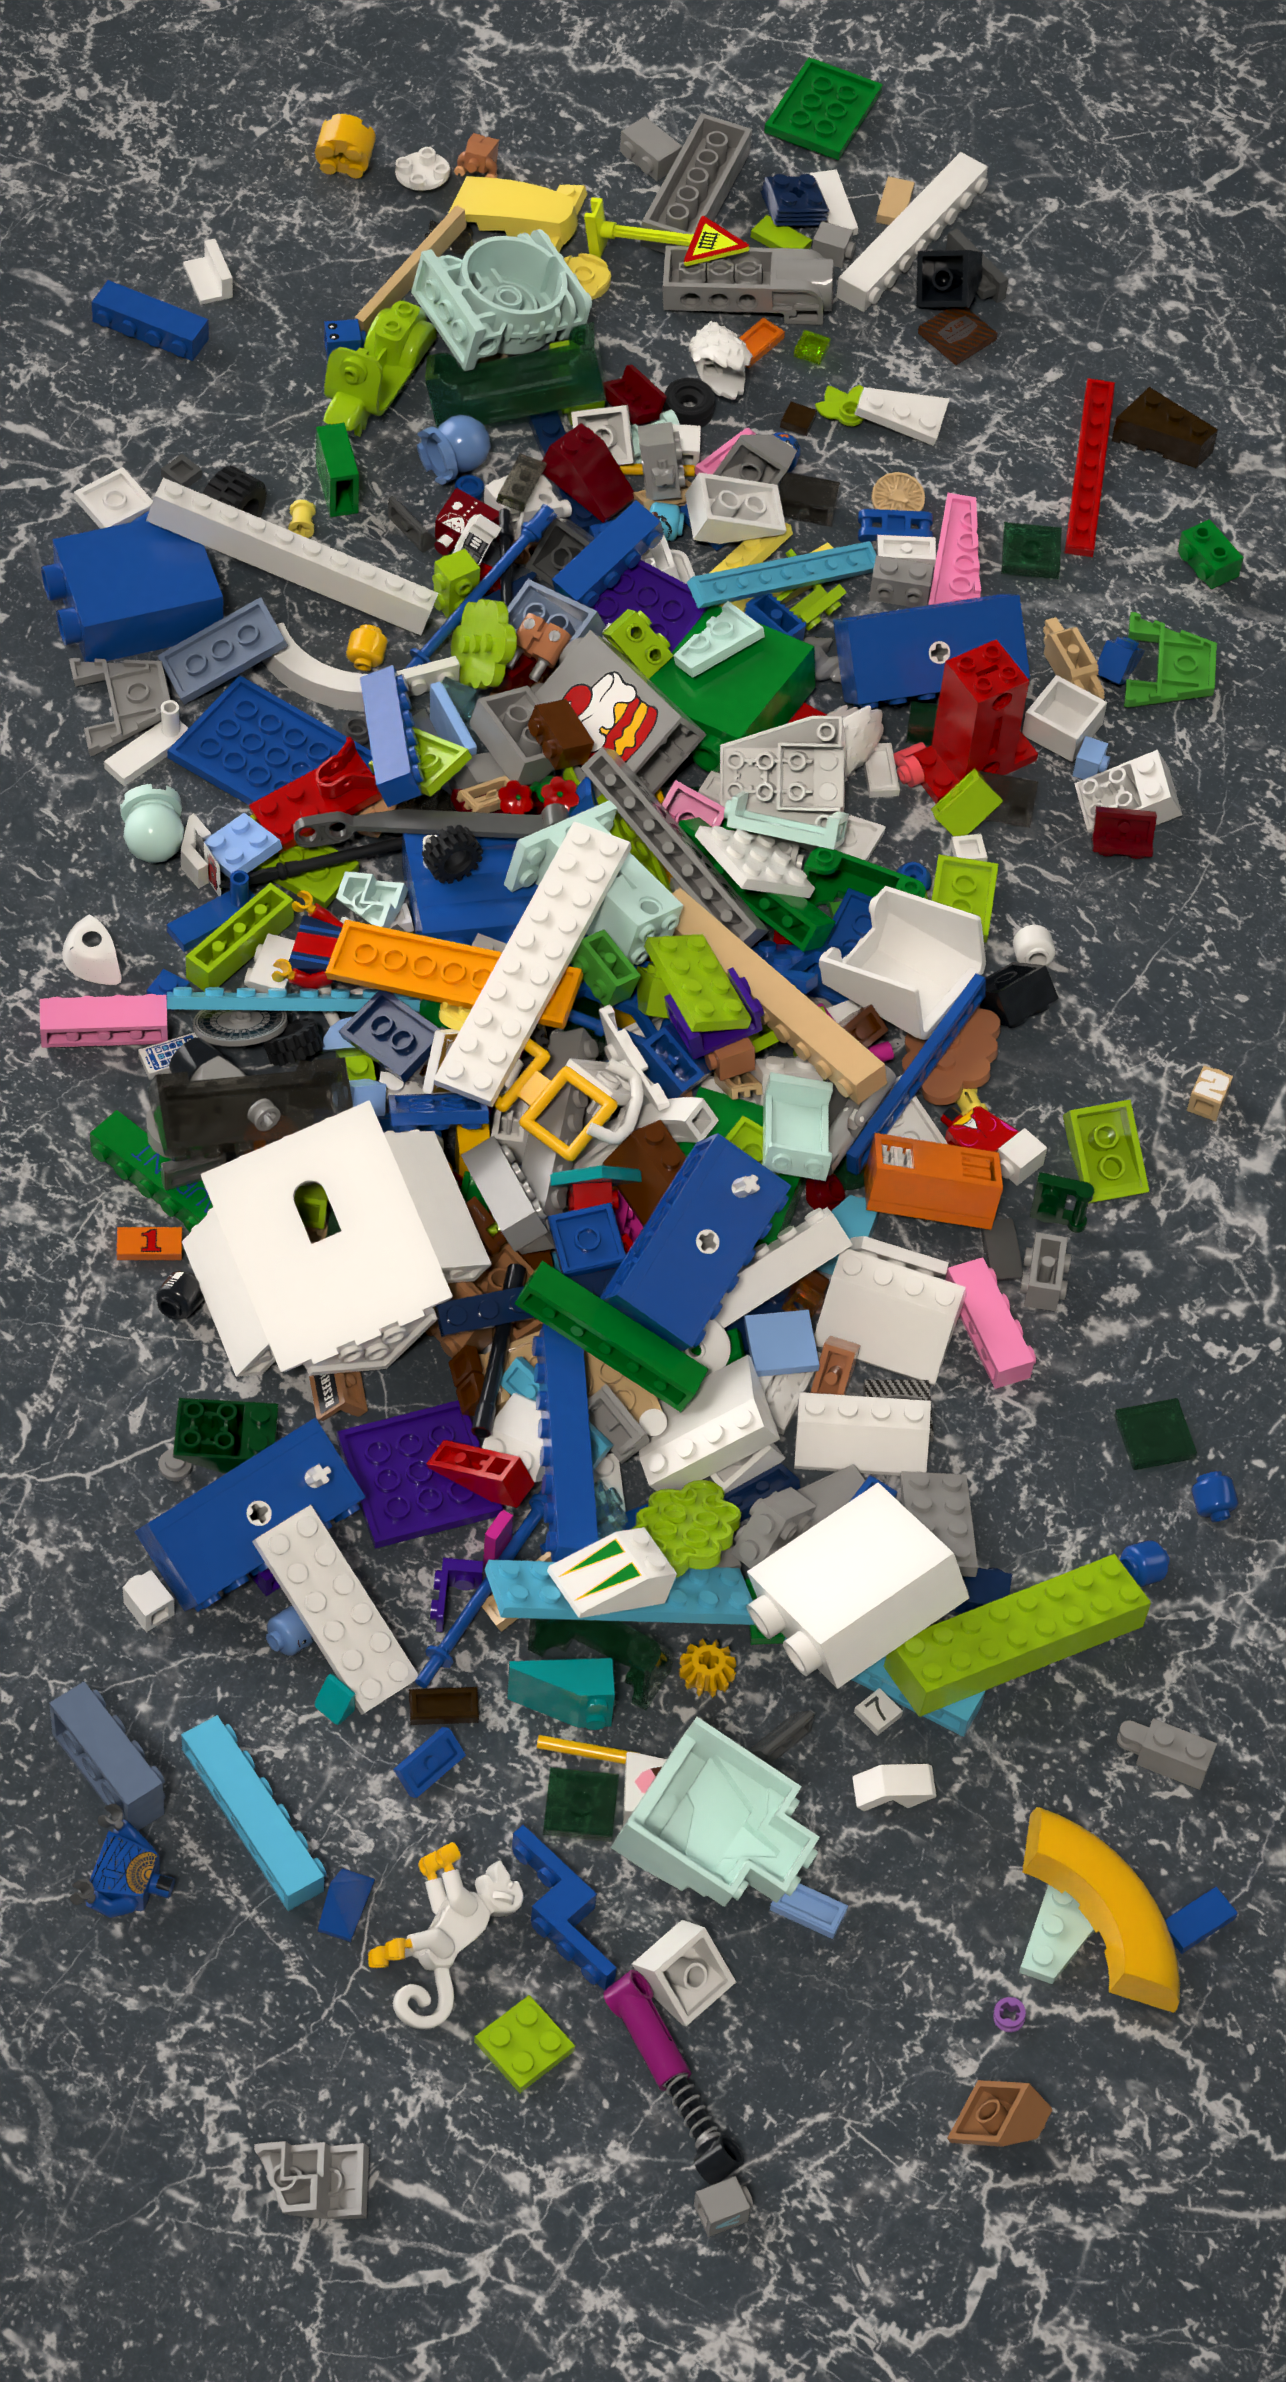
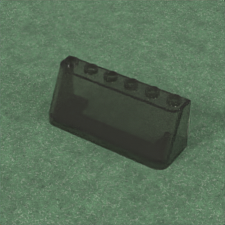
M345 1057L313 1060L309 1069L304 1071L189 1081L187 1072L155 1075L147 1090L149 1104L164 1155L171 1157L172 1161L176 1162L188 1160L191 1156L203 1155L204 1158H216L222 1156L225 1152H235L236 1155L248 1154L285 1136L319 1123L328 1117L353 1108ZM266 1098L280 1110L281 1116L273 1128L267 1131H259L248 1119V1111L256 1101Z

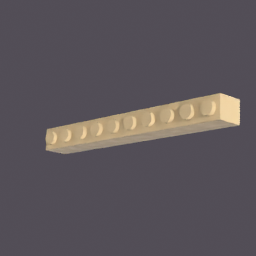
M678 888L672 893L683 904L679 917L680 921L675 928L673 936L703 934L727 977L729 978L728 969L732 967L739 978L745 977L751 990V998L753 1000L757 998L763 1008L764 1016L760 1017L762 1025L766 1024L770 1027L779 1041L782 1043L787 1042L794 1048L795 1053L801 1060L810 1062L823 1079L828 1078L836 1085L837 1090L845 1098L850 1097L858 1105L887 1084L885 1064L683 889Z

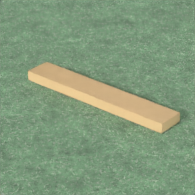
M456 205L355 316V319H358L360 331L365 330L366 336L377 314L385 308H391L393 304L400 301L412 288L421 252L432 249L435 255L440 257L467 227L465 209Z

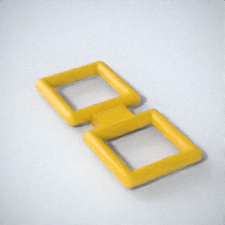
M529 1038L524 1050L535 1058L504 1096L499 1095L493 1106L501 1112H506L519 1098L530 1106L520 1118V1126L565 1160L574 1161L593 1138L586 1134L590 1123L593 1122L603 1126L617 1109L618 1104L616 1100L568 1066L562 1067L552 1080L542 1075L540 1071L550 1060V1053ZM567 1081L602 1106L570 1146L535 1121Z

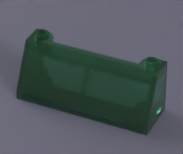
M594 322L575 326L569 333L570 345L477 363L474 369L468 371L458 367L457 360L451 354L438 353L428 355L426 359L425 382L437 429L447 419L458 415L473 417L485 425L606 400L600 347Z

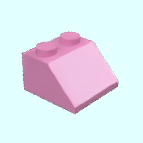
M674 780L661 803L678 824L682 820L700 817L710 826L714 827L720 826L724 819L725 807L677 780Z

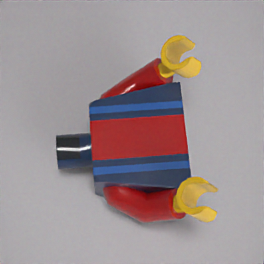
M300 891L297 893V896L304 899L305 906L294 901L292 908L296 912H304L306 910L308 916L303 915L289 961L280 958L273 964L275 968H280L283 973L274 971L271 976L276 982H282L287 978L289 983L299 987L319 989L332 984V982H340L327 979L325 972L344 924L333 913L318 903L313 905V898L308 891Z

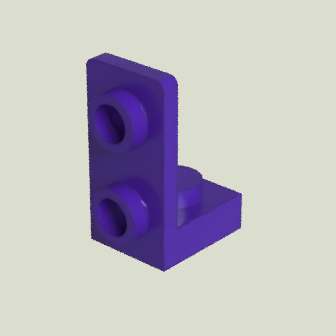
M443 1558L442 1570H435L433 1590H439V1599H432L430 1620H436V1632H443L448 1586L465 1591L478 1589L482 1583L483 1561Z

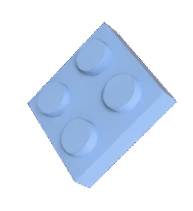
M245 813L204 840V843L218 862L220 871L229 878L237 870H242L246 873L250 872L283 849L279 838Z

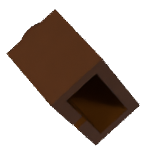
M567 699L535 705L528 722L529 732L535 737L538 744L542 745L543 754L549 759L554 769L558 770L585 764L590 756L594 741Z

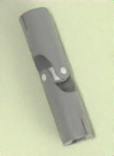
M885 1065L887 1084L859 1105L849 1098L845 1107L829 1127V1152L832 1153V1161L828 1175H831L864 1128L869 1117L873 1115L896 1081L895 1073L888 1066Z

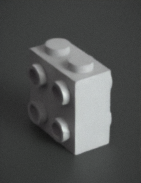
M792 1487L780 1492L775 1491L767 1498H759L749 1511L751 1518L747 1525L742 1526L735 1535L734 1541L736 1544L730 1554L750 1569L806 1532L813 1522L811 1515L817 1506Z

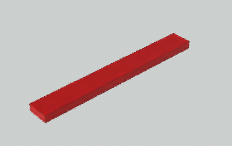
M1087 378L1064 550L1066 554L1093 557L1115 382Z

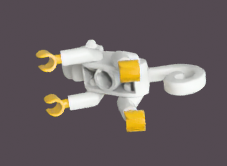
M454 1842L422 1857L418 1863L419 1870L428 1879L425 1885L432 1911L436 1915L428 1930L410 1934L407 1936V1939L394 1938L386 1942L385 1946H377L368 1953V1966L370 1968L389 1967V1960H404L406 1957L413 1956L419 1959L420 1964L425 1970H434L438 1990V2005L431 2015H418L408 2006L410 1998L415 1999L421 2008L430 2005V1994L422 1986L416 1984L403 1986L396 1992L393 1999V2008L397 2017L403 2023L415 2029L426 2030L442 2024L449 2017L454 2004V1989L449 1968L452 1966L457 1954L486 1929L490 1916H508L522 1906L524 1899L523 1890L519 1882L510 1880L511 1875L500 1860L487 1868L486 1875L484 1874L476 1878L475 1887L477 1893L469 1892L465 1889L459 1869L455 1870L452 1863L461 1858L460 1851ZM444 1868L445 1873H442V1878H438L435 1872Z

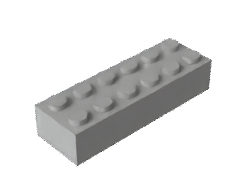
M701 113L642 220L641 228L694 234L701 216L714 221L750 154L752 129ZM640 240V246L665 253L666 246H683Z

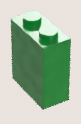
M345 423L317 426L316 468L330 517L357 514L359 513V473Z

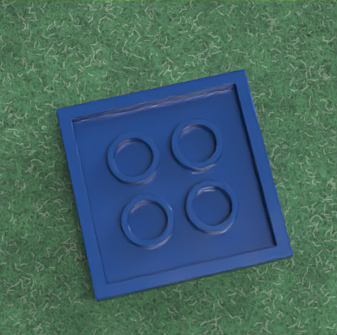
M456 1093L388 1095L391 1126H398V1130L401 1131L416 1130L417 1125H430V1129L445 1130L449 1129V1125L462 1124L464 1129H478L482 1127V1124H489L487 1105Z

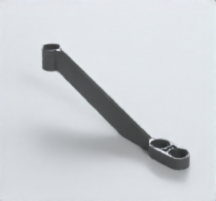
M559 803L547 805L539 815L399 809L356 816L343 812H329L299 818L293 825L295 842L304 848L341 843L349 839L355 831L440 835L438 833L439 830L443 829L446 832L447 826L451 825L454 829L457 825H462L463 828L466 826L476 837L521 839L570 817L567 808ZM338 822L346 825L345 829L339 832L329 829L332 824ZM304 828H313L316 831L309 837L299 834Z

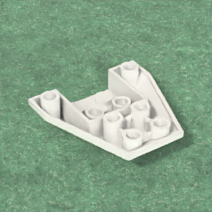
M810 716L721 744L720 805L725 807L727 800H732L734 795L742 791L748 792L747 811L826 827L827 818L837 811L844 813L846 744L843 716Z

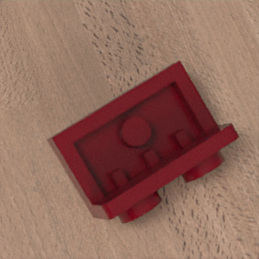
M632 364L626 366L622 378L603 382L600 385L604 398L611 406L628 405L630 423L637 425L658 420L667 398L657 386Z
M1096 806L1091 837L1093 852H1098L1103 856L1122 854L1135 859L1153 857L1156 812Z

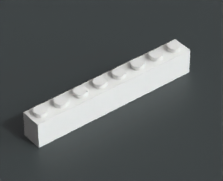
M960 152L839 276L836 297L862 312H865L871 304H876L882 293L895 284L897 277L902 272L905 273L909 270L912 262L918 255V251H926L927 246L933 240H938L943 229L947 225H952L958 214L970 206L973 198L978 193H983L988 184V179H986L988 166Z

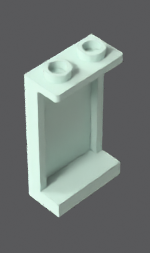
M742 791L734 795L732 800H727L725 805L724 818L728 819L726 827L833 850L844 842L849 817L848 813L835 812L827 818L826 827L747 811L748 792Z
M770 1072L763 1097V1166L776 1173L826 1181L832 1161V1153L829 1152L828 1105L833 1092V1083Z

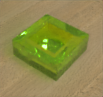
M804 330L794 348V357L820 365L830 347L831 338Z

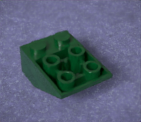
M179 1398L173 1458L223 1474L228 1473L277 1442L279 1425L278 1403Z

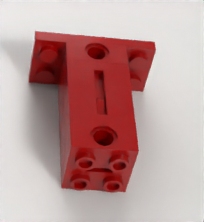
M997 639L945 661L932 744L910 754L919 761L924 773V782L921 785L935 804L974 768L984 777L986 783H989L1037 761V751L1020 731L1029 679Z

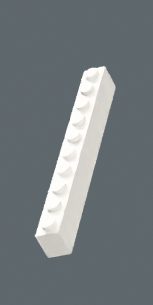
M165 478L162 479L146 519L147 522L420 636L438 596L437 592Z

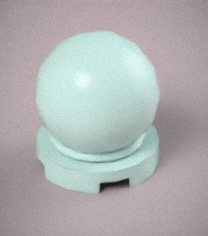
M152 784L135 787L125 793V800L120 804L121 817L125 823L123 837L130 853L136 858L148 863L164 862L179 851L183 842L184 826L180 819L182 805L177 791L169 786H166V790L152 789Z

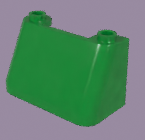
M823 847L814 849L804 865L803 872L807 875V880L815 887L811 897L805 899L816 907L821 904H827L826 907H829L830 903L836 902L837 898L843 899L848 888L874 897L885 886L928 899L925 886L919 880L835 849Z

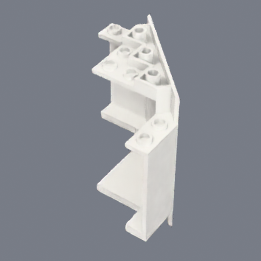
M370 1100L200 1174L213 1208L207 1212V1216L199 1224L191 1229V1233L182 1241L236 1377L262 1375L275 1361L280 1372L289 1371L303 1364L309 1376L387 1369L438 1320L433 1307L453 1297L448 1283L475 1281L492 1265L435 1131L420 1132V1130L416 1129L409 1132L395 1133L394 1131H386L383 1133ZM315 1182L324 1188L342 1231L311 1244L295 1205L294 1196L300 1186H308Z

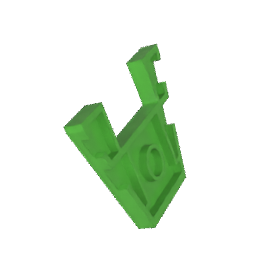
M1130 612L1128 638L1158 643L1156 682L1127 679L1124 707L1213 696L1217 643L1181 630L1180 633L1165 628V623L1157 620L1151 623L1141 619V614Z

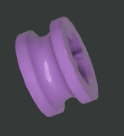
M1006 1997L997 2002L994 2008V2022L1000 2030L1015 2032L1023 2026L1026 2009L1020 2000L1014 1997ZM1007 2008L1010 2012L1016 2011V2021L1012 2022L1010 2018L1003 2019L1004 2009Z

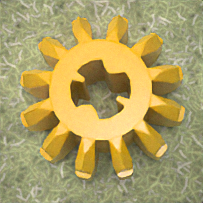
M702 1638L699 1641V1647L690 1643L687 1647V1652L683 1653L680 1657V1679L685 1680L687 1690L696 1687L698 1697L703 1694V1691H708L713 1698L716 1695L717 1689L726 1692L729 1683L735 1680L736 1672L734 1668H736V1659L730 1656L729 1646L718 1648L719 1642L717 1639L712 1642V1645H707Z

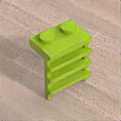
M792 548L785 553L788 557L797 556ZM821 584L811 585L814 591L789 609V611H793V615H797V618L802 619V622H806L805 628L810 631L822 621L819 616L824 612L829 616L842 605L839 600L847 592L840 584L828 593ZM798 588L782 592L777 596V601H783Z

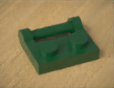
M1039 1172L1030 1218L1038 1219L1045 1223L1053 1222L1067 1225L1072 1232L1080 1233L1085 1230L1087 1225V1217L1085 1215L1088 1203L1094 1196V1187L1088 1182ZM1067 1194L1073 1195L1076 1198L1074 1210L1064 1209Z

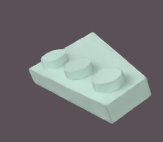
M727 601L722 606L723 612L717 618L712 616L706 622L707 628L701 634H694L674 654L675 665L694 678L765 637L763 627Z
M1048 1884L1019 1973L1053 1984L1088 1937L1095 1932L1087 1918L1078 1909L1080 1904L1066 1891L1062 1894Z

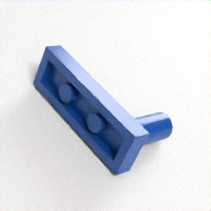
M242 870L234 871L230 875V891L167 924L168 934L183 952L199 945L255 896L249 889L248 874Z

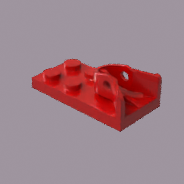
M351 737L346 738L347 742L337 755L324 761L318 768L248 805L256 821L280 839L283 849L278 851L279 854L297 845L294 839L293 825L299 818L329 812H343L353 815L383 798L376 786L375 775L371 773L358 754L355 742ZM304 828L299 834L309 837L316 831L313 828Z

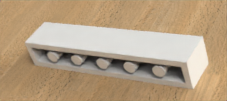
M827 1207L823 1210L817 1208L805 1216L804 1219L806 1221L797 1227L792 1225L778 1233V1239L769 1245L763 1243L754 1248L756 1250L754 1257L745 1267L742 1265L737 1273L739 1277L737 1285L730 1293H725L720 1303L723 1306L714 1320L721 1324L723 1328L727 1327L851 1247L853 1244L834 1214Z

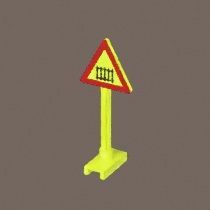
M592 197L590 200L592 213H585L584 215L589 254L595 255L600 259L608 238L615 239V237L689 246L684 258L685 266L749 251V244L705 216L700 217L694 234H684L617 225L616 222L606 221L602 198Z

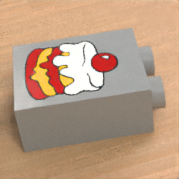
M591 630L584 638H576L565 646L559 657L560 665L545 683H538L530 688L541 704L567 699L594 741L588 760L601 747L615 750L653 795L707 735L617 648ZM584 764L573 766L574 773L579 782L588 777L581 769ZM593 783L594 790H595V794H596V798H597V797H599L602 793H601V791L595 786V784Z

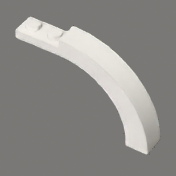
M284 623L277 624L288 646L262 661L268 670L288 688L314 702L343 710L365 712L360 677L367 674L343 671L319 662L295 643ZM456 656L396 672L398 676L404 675L409 687V691L406 693L410 697L429 692L430 684L439 681L443 684L444 688L459 684L460 664Z
M679 1097L668 1099L670 1106L661 1111H658L652 1103L642 1106L634 1131L661 1120L675 1142L697 1143L705 1139L719 1120L704 1098ZM618 1117L607 1122L602 1127L614 1131L615 1126L619 1124ZM593 1137L574 1160L572 1170L603 1165L604 1160L620 1144H608ZM568 1191L566 1195V1206L563 1209V1213L569 1212Z

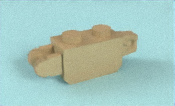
M1056 617L1045 620V627L1043 628L1045 634L1043 639L1045 643L1044 655L1054 673L1076 686L1090 691L1091 694L1104 699V688L1097 677L1099 671L1097 661L1078 628L1064 629Z

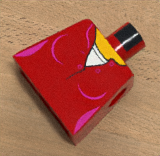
M975 1106L964 1116L954 1107H950L943 1113L940 1119L948 1127L945 1140L949 1145L998 1152V1148L1019 1133L1014 1127L980 1106Z

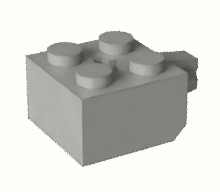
M672 422L638 426L646 499L654 501L681 497L680 487L686 485L679 431L673 432Z

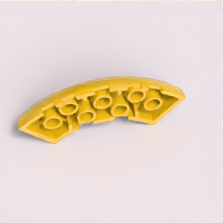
M1036 1807L1030 1814L1022 1873L1049 1884L1062 1894L1066 1891L1080 1904L1078 1909L1087 1918L1095 1932H1100L1106 1945L1104 1953L1109 1971V1993L1175 2013L1180 2000V1977L1175 1947L1166 1921L1142 1880L1111 1847L1097 1836L1061 1815Z

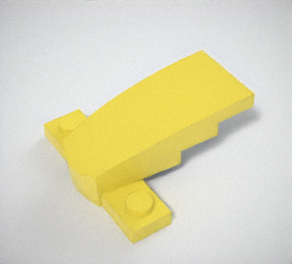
M467 176L450 211L456 205L465 209L466 222H476L479 231H505L507 236L517 237L521 233L531 235L532 231L541 229L545 234H548L552 244L560 252L562 246L571 239L578 225L577 215L587 196L585 185H559L557 191L519 181Z

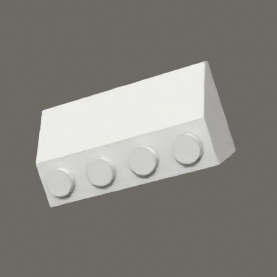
M799 1392L794 1469L840 1471L854 1464L860 1473L901 1476V1471L926 1472L931 1401Z

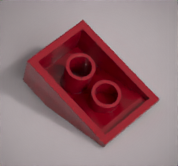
M580 423L552 443L538 468L542 474L603 523L634 501V490L604 440L583 423Z

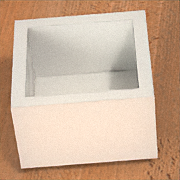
M1056 675L1026 711L1022 733L1028 739L1073 762L1085 737L1092 738L1103 725L1107 702Z

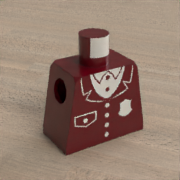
M456 488L436 517L435 538L437 541L434 544L435 549L443 556L448 555L455 549V545L469 519L481 514L499 526V511Z

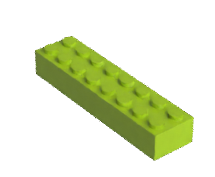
M1112 1554L927 1627L886 1655L883 1667L916 1714L921 1717L1143 1627L1151 1601L1117 1556Z

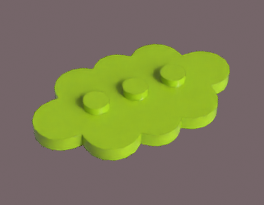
M480 599L478 602H468L464 607L461 625L455 628L451 640V656H456L460 664L459 680L464 687L486 690L488 687H498L503 681L506 664L511 662L515 655L517 646L516 631L513 625L508 624V608L502 601Z
M696 1480L687 1483L681 1491L661 1489L652 1493L649 1496L648 1507L637 1512L636 1525L632 1529L644 1527L676 1571L677 1578L682 1576L688 1568L710 1569L720 1563L721 1552L732 1546L734 1531L740 1527L741 1511L733 1503L724 1501L725 1492L718 1484L706 1480Z

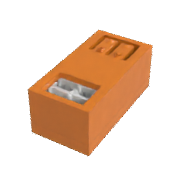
M874 1133L864 1171L866 1210L991 1230L1003 1190L999 1153Z

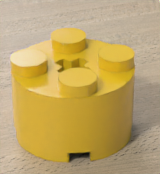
M348 114L332 115L331 120L327 121L326 119L322 124L315 148V157L320 164V170L329 175L340 172L346 173L355 179L361 178L363 172L368 168L376 140L373 128L369 126V129L362 125V119Z

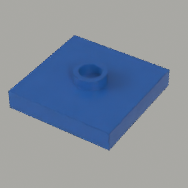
M611 1203L551 1215L547 1218L561 1272L567 1277L619 1267L626 1256Z

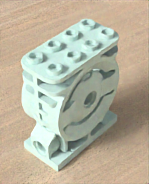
M541 229L532 231L531 235L521 233L517 237L494 236L483 239L467 250L463 260L451 255L437 257L432 249L422 251L411 293L464 371L474 369L477 359L497 354V352L503 354H524L541 348L546 343L554 341L555 338L561 341L567 339L569 335L573 337L580 336L584 332L592 307L591 296L584 290L576 274L570 270L562 254L552 244L548 234H545Z

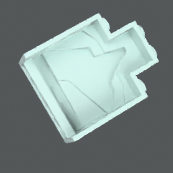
M696 1717L673 1749L610 1848L643 1870L681 1891L690 1887L702 1896H709L725 1907L732 1897L738 1900L748 1884L776 1903L784 1894L791 1896L801 1881V1878L796 1876L802 1866L808 1869L818 1853L814 1846L820 1837L790 1817L800 1802L795 1797L802 1786Z

